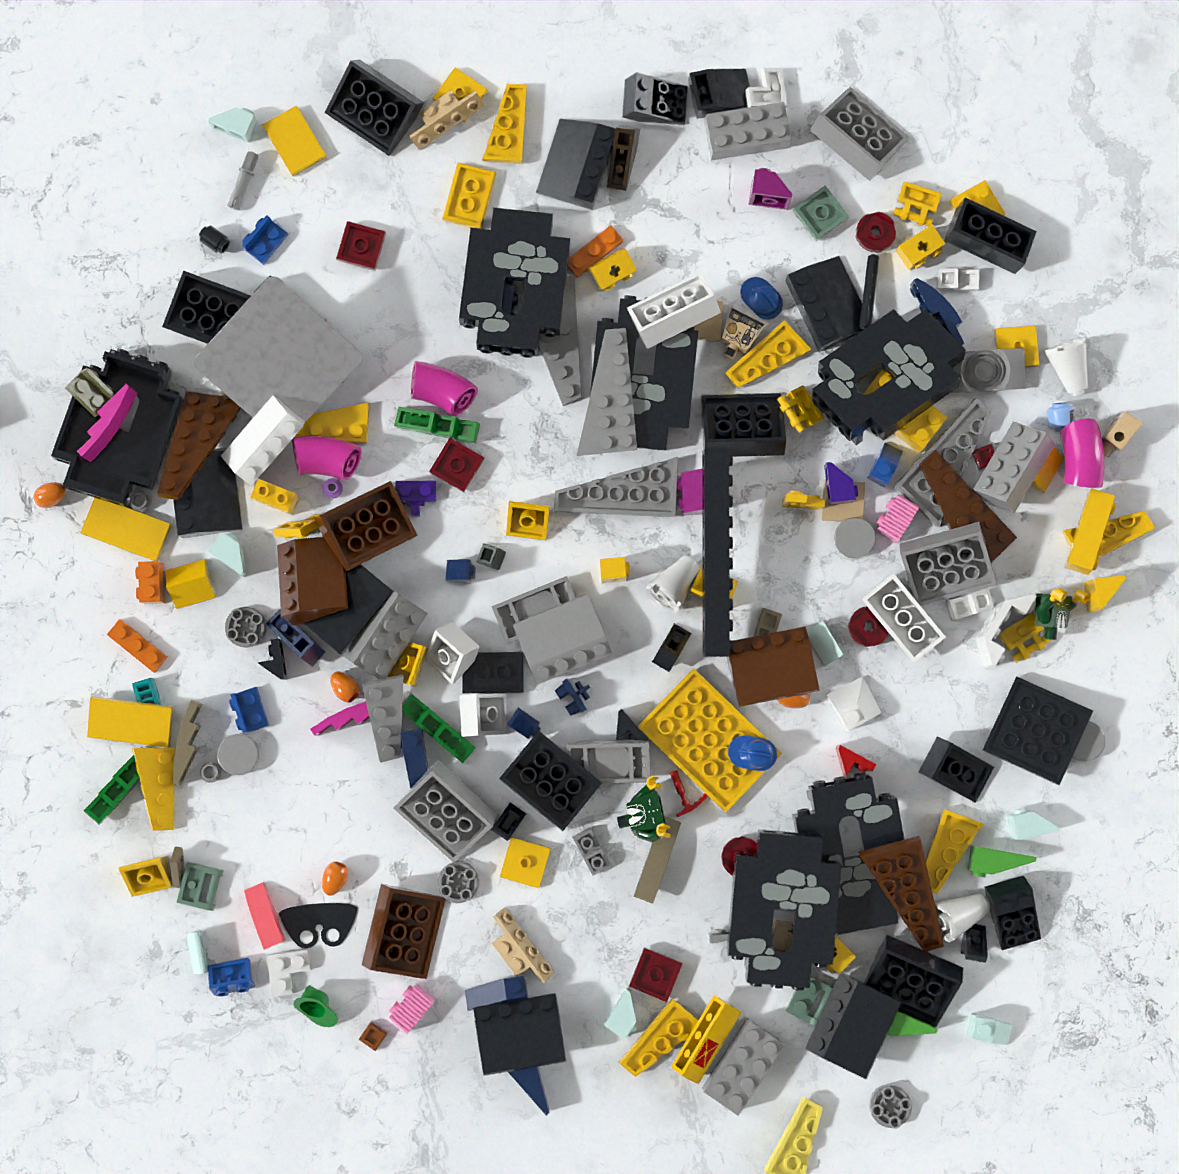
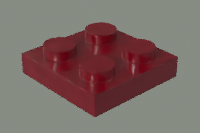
M347 221L336 260L375 271L386 232Z
M449 438L429 473L464 493L485 458L454 439Z
M644 947L629 987L668 1002L683 963Z

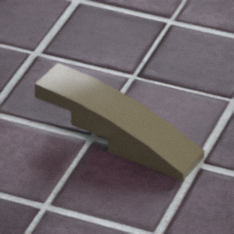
M195 700L190 701L177 739L173 770V784L182 785L199 750V747L192 744L201 727L194 723L203 704Z
M666 816V825L670 826L667 829L670 838L663 837L652 842L633 896L652 904L681 822Z

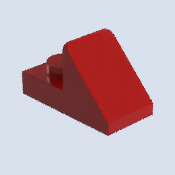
M837 745L835 748L844 776L848 775L854 763L856 764V769L865 773L867 770L873 772L877 765L842 745Z

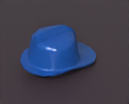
M752 277L742 284L740 290L741 298L757 316L768 320L780 314L783 308L782 297L768 281L760 277Z
M739 736L730 743L728 756L730 761L737 767L765 771L775 764L777 750L769 740L764 738Z

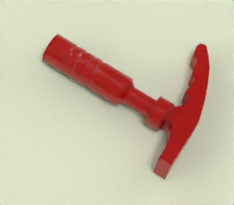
M678 771L670 772L676 791L682 799L681 804L685 806L682 811L676 814V817H680L697 808L708 795L704 793L699 798V801L690 805L689 800L685 796V789Z

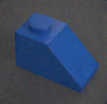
M884 443L867 479L883 487L887 486L898 466L903 451Z

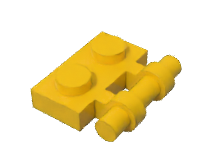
M904 181L897 202L904 204L903 209L895 207L893 215L899 216L902 220L915 221L920 226H923V224L930 226L933 219L926 217L927 212L935 214L942 193ZM910 206L920 209V214L910 212Z
M804 385L786 394L789 401H787L784 395L777 399L781 405L780 409L787 414L791 420L789 423L792 427L796 428L798 433L805 430L802 422H804L808 429L825 419L819 408L813 404L812 398ZM792 407L795 408L799 416L796 415Z
M1034 612L1001 631L998 635L1008 651L1015 647L1018 650V653L1012 656L1016 663L1022 659H1028L1030 654L1037 650H1042L1046 644L1051 642L1049 639H1044V636L1040 638L1038 635L1044 628L1036 626ZM1031 638L1033 643L1025 648L1023 642Z

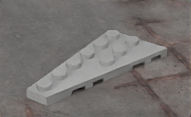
M574 274L568 275L566 279L560 336L546 337L543 334L539 336V348L562 406L581 399ZM523 293L519 294L521 303L523 299Z
M626 328L605 330L577 456L637 450Z
M978 398L969 404L894 485L909 501L919 506L918 510L936 527H940L944 514L935 500L936 497L931 486L928 485L919 463L933 450H936L961 477L963 476L968 460L976 447L977 440L980 434H982L991 414V411Z
M678 457L592 480L584 484L556 490L554 512L675 517Z

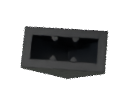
M510 802L491 830L506 841H509L526 816V813Z

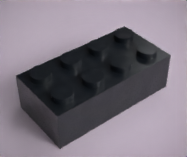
M965 197L955 209L944 241L1016 274L1027 261L1037 231Z

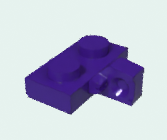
M395 481V490L401 502H406V506H411L412 517H420V506H425V502H436V481Z

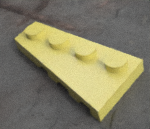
M804 1096L802 1097L763 1170L765 1173L806 1174L808 1157L812 1152V1142L814 1135L817 1133L823 1110L821 1105Z

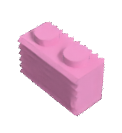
M897 495L896 498H890L886 505L888 511L885 515L881 514L875 523L878 525L875 531L894 543L901 539L919 509V506L901 495Z
M417 983L414 987L409 985L402 994L405 997L402 1002L398 1003L396 1001L389 1010L392 1013L389 1019L407 1034L435 1001V998Z

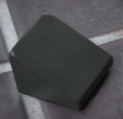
M483 543L476 562L500 570L506 551Z

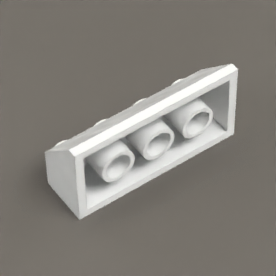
M701 272L627 308L647 349L721 313L715 295Z
M273 395L222 453L221 457L236 475L252 486L300 431L305 421Z
M894 573L862 598L863 602L913 663L946 638Z

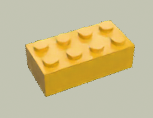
M882 369L864 392V395L873 393L894 377ZM931 406L896 431L894 435L920 453L947 419V416Z

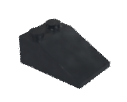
M937 736L918 773L976 803L994 766Z

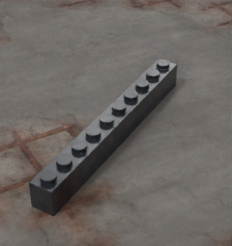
M729 449L702 450L703 657H730V652H733V640H730V632H733V619H730V611H733V599H730V590H733V578H730L729 571L733 569V558L729 557V549H733V537H729V528H733V516H729V508L733 507V496L729 495V487L733 486V475H729V466L733 465V455L729 454Z

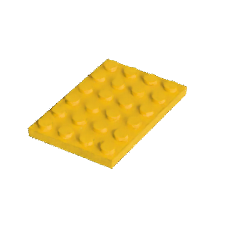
M694 668L637 726L725 813L765 772L740 768L730 761L728 747L735 738L739 736H752L768 739ZM776 748L778 759L782 753Z

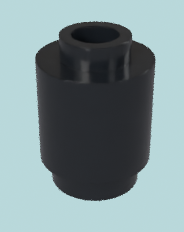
M212 225L203 227L199 233L200 242L215 253L219 252L222 254L229 247L230 240L227 239V236Z

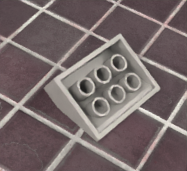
M851 87L844 91L818 116L810 131L869 181L910 138Z
M979 522L899 544L900 555L914 598L920 606L997 585Z
M589 594L512 624L537 685L613 654Z
M439 760L393 808L452 862L460 858L490 830L499 816L497 812Z

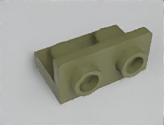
M89 368L80 371L65 387L94 417L99 415L97 411L115 395L114 390L109 385L104 384L99 379L98 374Z

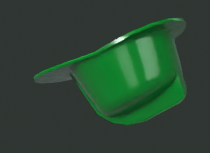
M307 986L301 997L294 1000V1007L315 1024L322 1027H333L337 1024V1015L329 1008V998L325 992L317 990L312 986Z

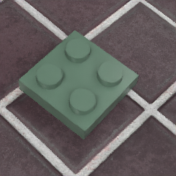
M826 185L793 208L794 213L815 241L821 239L849 218Z

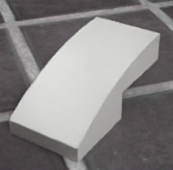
M938 269V289L980 291V270Z
M989 589L946 601L952 621L995 608Z

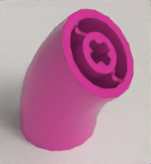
M414 361L411 378V399L438 406L452 416L462 414L476 398L478 388L468 379L447 368L426 362Z
M1090 418L1076 420L1065 426L1060 432L1065 456L1064 482L1080 487L1101 488L1103 487L1104 449L1098 422Z
M299 436L292 439L293 454L299 475H326L346 481L354 474L359 465L362 454L361 447L348 441L324 436Z

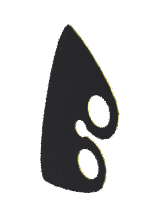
M345 903L306 904L286 908L279 912V916L287 933L297 946L301 948H311L318 940V932L315 928L317 925H322V941L326 945L334 947L339 946L347 937L355 920L357 907ZM329 929H336L339 932L337 941H328L326 933ZM306 930L313 934V940L308 944H304L300 940L301 933Z

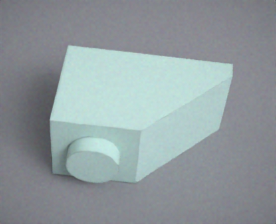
M235 107L210 117L208 122L212 129L249 142L257 124V119L251 110L247 108H242L241 110Z
M222 532L208 552L245 577L247 573L243 546L238 543L240 539L231 532L228 535Z
M1026 808L1013 810L1014 814L1008 815L1015 840L1059 831L1056 825L1033 811H1026Z
M628 988L625 989L604 1021L605 1027L624 1040L627 1035L631 1037L637 1028L631 993Z
M971 1014L967 1035L990 1043L1008 1045L1012 1024Z

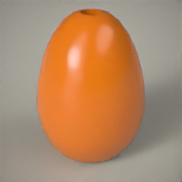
M58 482L46 483L35 490L33 498L39 507L51 508L64 498L66 489L63 484Z
M340 671L334 672L331 675V687L341 701L349 703L359 696V685L350 675Z
M807 693L777 699V701L785 707L798 709L806 707L810 702V697Z
M334 861L325 868L322 876V889L326 895H335L343 888L348 878V868L346 865Z

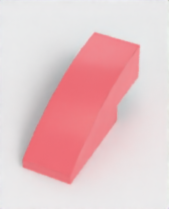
M264 882L244 890L263 949L265 950L285 941V936L278 922V915Z

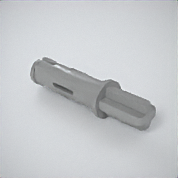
M247 152L243 165L239 168L240 173L227 203V206L232 208L235 202V210L240 209L239 207L251 176H254L253 170L258 160V155L254 152Z

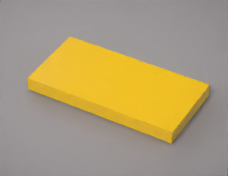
M94 498L80 533L147 559L158 561L172 524L130 508Z
M92 696L89 704L87 737L168 748L171 739L173 706Z

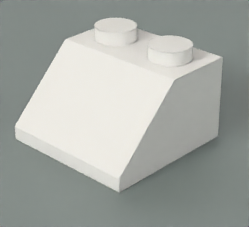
M450 622L435 630L425 660L451 684H454L475 661L480 646L458 626Z
M506 693L460 696L462 737L508 734V725H506L508 723Z

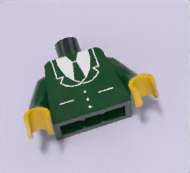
M1062 588L1054 589L1051 594L1036 593L1035 624L1036 626L1045 627L1044 639L1057 640V629L1068 627L1070 611L1077 606L1078 601L1082 604L1087 603L1090 595L1083 590H1077L1072 599V596H1067L1068 593Z
M650 776L647 779V784L626 804L628 814L617 817L620 829L630 827L635 836L648 842H655L663 837L670 838V834L667 831L670 826L666 825L661 797L655 791V789H661L662 784H655L656 780L659 779V777Z

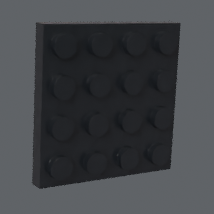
M1016 676L982 751L1059 786L1093 710Z

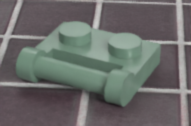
M187 862L176 903L214 911L215 904L213 903L220 876H223L224 870ZM208 873L212 874L206 901L203 902L200 901L206 874Z
M811 977L810 988L794 991L786 1012L815 1026L833 987ZM822 989L825 991V994L814 1017H812L808 1013L819 990Z

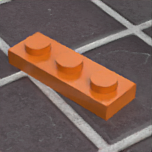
M610 225L569 258L568 268L578 279L588 271L589 266L603 259L622 244L624 240Z
M119 619L106 634L153 673H156L168 658V656L122 619Z

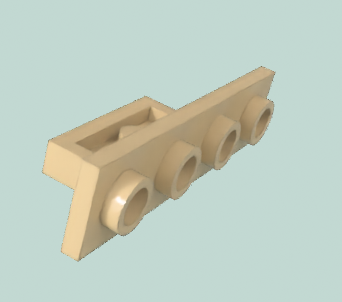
M450 90L418 112L426 125L411 134L410 138L420 150L485 105L476 91L458 101Z
M504 907L493 918L505 934L496 939L492 945L516 977L531 967L540 981L545 983L554 972L526 936L524 930L514 920L513 915Z

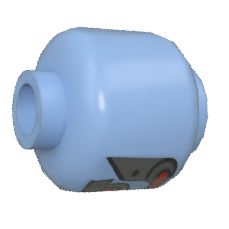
M1068 402L1053 403L1052 407L1047 410L1048 426L1056 428V432H1061L1065 426L1075 421L1074 408L1068 405Z

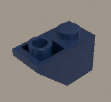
M447 560L446 582L471 584V579H475L476 567L472 564L471 560Z

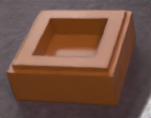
M371 1021L358 1040L376 1051L388 1033Z

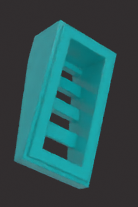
M154 678L132 683L137 702L150 703L154 701L155 704L162 705ZM149 685L150 689L141 691V687ZM152 693L153 697L143 699L144 695Z

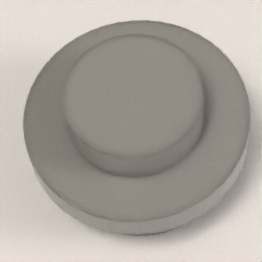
M142 491L135 492L130 498L131 507L138 512L147 510L151 503L149 495Z
M214 762L205 763L200 770L201 778L209 783L217 781L221 776L220 766Z

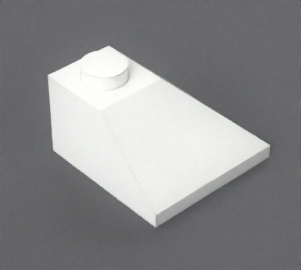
M863 677L826 695L844 731H849L881 713Z

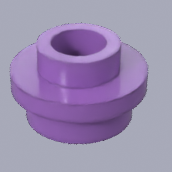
M330 478L324 482L322 490L325 496L333 499L341 495L343 486L338 479ZM335 485L336 489L329 491V486Z

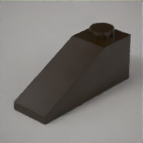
M623 125L616 127L607 188L627 191L638 147L639 128Z

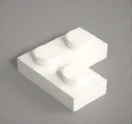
M763 68L761 70L763 87H748L745 90L748 108L784 102L786 108L787 99L782 68Z
M309 949L267 955L272 997L294 993L291 973L311 970Z

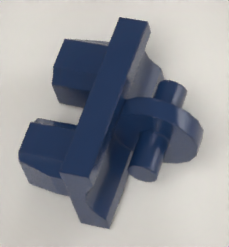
M568 679L562 681L563 684L555 690V693L560 700L569 694L574 701L565 706L570 716L579 712H585L587 708L579 695H582L585 701L588 700L590 696L586 691L591 688L588 684L583 687L581 682L578 681L575 683L578 689L576 692Z

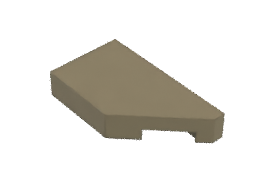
M762 608L753 637L777 632L782 614Z
M174 847L170 860L173 888H180L182 883L181 871L184 869L182 847Z

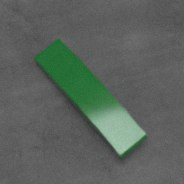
M398 407L394 426L438 437L476 443L480 423L461 420L452 416L439 415L430 411Z
M412 693L402 703V713L461 763H464L476 748Z
M134 755L112 776V779L98 793V796L84 809V812L98 825L111 814L139 783L140 777L137 772Z

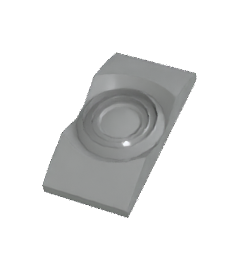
M1024 348L965 351L964 360L953 367L961 378L959 387L951 393L1026 389Z
M565 576L491 607L506 644L518 640L512 624L566 603L576 597L568 577Z
M624 739L618 741L586 740L567 743V754L602 783H647V779L650 777L649 741Z

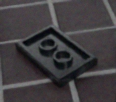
M478 652L475 661L462 674V693H524L523 652Z

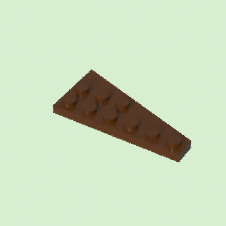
M185 392L157 491L158 497L179 500L192 482V477L197 470L199 471L202 468L204 460L207 456L211 455L225 435L230 423L235 421L237 413L242 409L231 398L224 399L223 396Z
M933 450L919 465L928 485L931 486L937 504L944 514L943 517L949 530L979 522L992 563L1017 538L1016 535L936 450Z
M916 836L858 852L922 950L931 951L944 947L920 837Z

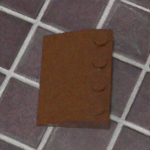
M391 481L314 518L322 536L346 571L418 536Z
M324 537L294 539L277 545L282 618L296 626L348 608L345 568Z
M806 626L733 640V652H730V657H727L739 707L819 691Z
M381 884L361 965L371 971L427 979L446 899L441 896L407 888Z

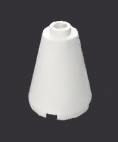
M1085 338L1072 340L1073 342H1065L1045 350L1066 391L1072 393L1073 396L1085 393L1084 389L1088 388Z
M690 555L681 557L647 585L646 589L651 590L649 595L662 607L667 609L670 606L673 608L672 612H678L699 570L698 561Z
M977 894L935 902L942 938L947 942L954 941L986 916L991 907L988 898Z

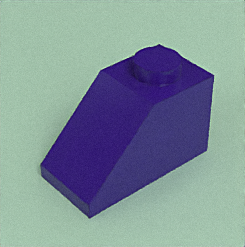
M826 462L824 470L828 504L853 503L856 500L855 497H858L857 485H854L853 479L832 462Z

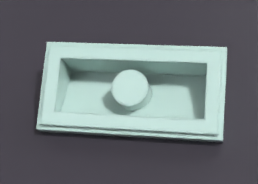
M823 620L807 629L809 641L824 666L843 656L841 649Z
M202 931L187 933L193 973L205 974L208 972V961Z

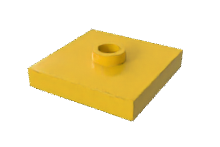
M455 67L432 99L436 101L451 90L458 101H461L474 91L482 100L488 90Z
M1036 326L996 328L994 330L996 350L1024 348L1025 367L1039 366Z
M511 837L500 877L539 888L550 848Z

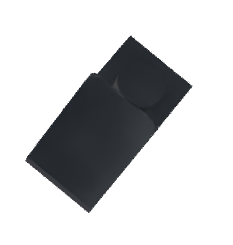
M271 639L268 651L273 660L257 663L279 679L288 680L282 639Z
M622 709L619 710L616 740L629 730L631 734L628 736L631 740L648 741V738Z
M974 924L963 933L960 951L961 954L965 955L966 960L986 963L988 959L986 926Z

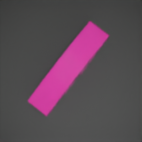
M125 384L97 411L102 418L87 431L91 438L77 451L81 457L89 462H92L107 446L129 413L137 395V392L129 385Z
M366 701L327 717L310 729L314 736H318L332 725L336 730H340L353 719L357 724H362L370 718Z

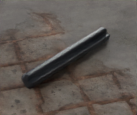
M875 254L868 255L860 329H866L872 325L879 256Z

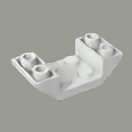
M1031 594L1006 600L994 606L995 608L991 611L975 638L984 668L999 666L1005 657L1003 654L1005 648L992 641V638L995 640L1001 631L999 626L1002 621L1006 622L1011 614L1018 617L1025 615L1027 612L1030 613L1036 605L1034 602L1036 595Z

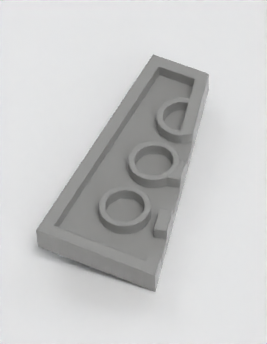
M402 674L362 684L380 763L400 758L403 700Z

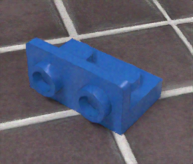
M268 215L258 220L255 225L256 228L252 233H248L244 237L242 244L244 250L263 265L288 236V233L273 222Z
M257 687L230 694L231 699L229 703L232 711H236L238 718L235 719L239 731L242 730L243 733H249L270 726Z
M249 958L208 965L209 989L215 996L224 997L232 992L244 993L249 991V989L255 988V984L252 981L251 961Z

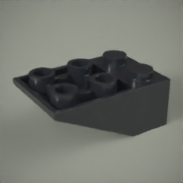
M705 69L689 73L688 84L696 119L704 118L706 114L748 108L745 90L750 87L746 69Z
M636 72L625 79L622 118L645 123L685 125L688 86Z
M1024 875L984 887L986 897L991 905L989 910L1001 950L1041 940L1033 889Z

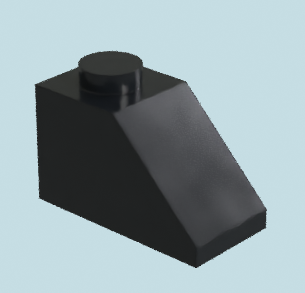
M674 623L652 663L670 672L692 633Z

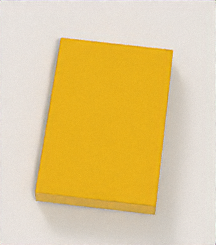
M297 105L262 124L292 177L326 158V154Z
M458 162L443 214V221L482 229L496 172Z

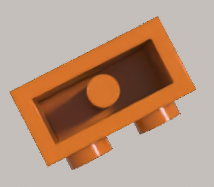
M160 561L138 562L135 576L136 579H139V587L136 588V598L139 599V603L145 605L165 604L164 563Z

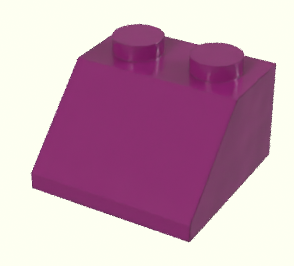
M768 168L755 169L751 181L748 205L788 210L793 194L776 172Z
M702 468L683 472L680 478L677 479L678 491L681 490L682 498L678 499L679 511L683 510V516L702 514Z

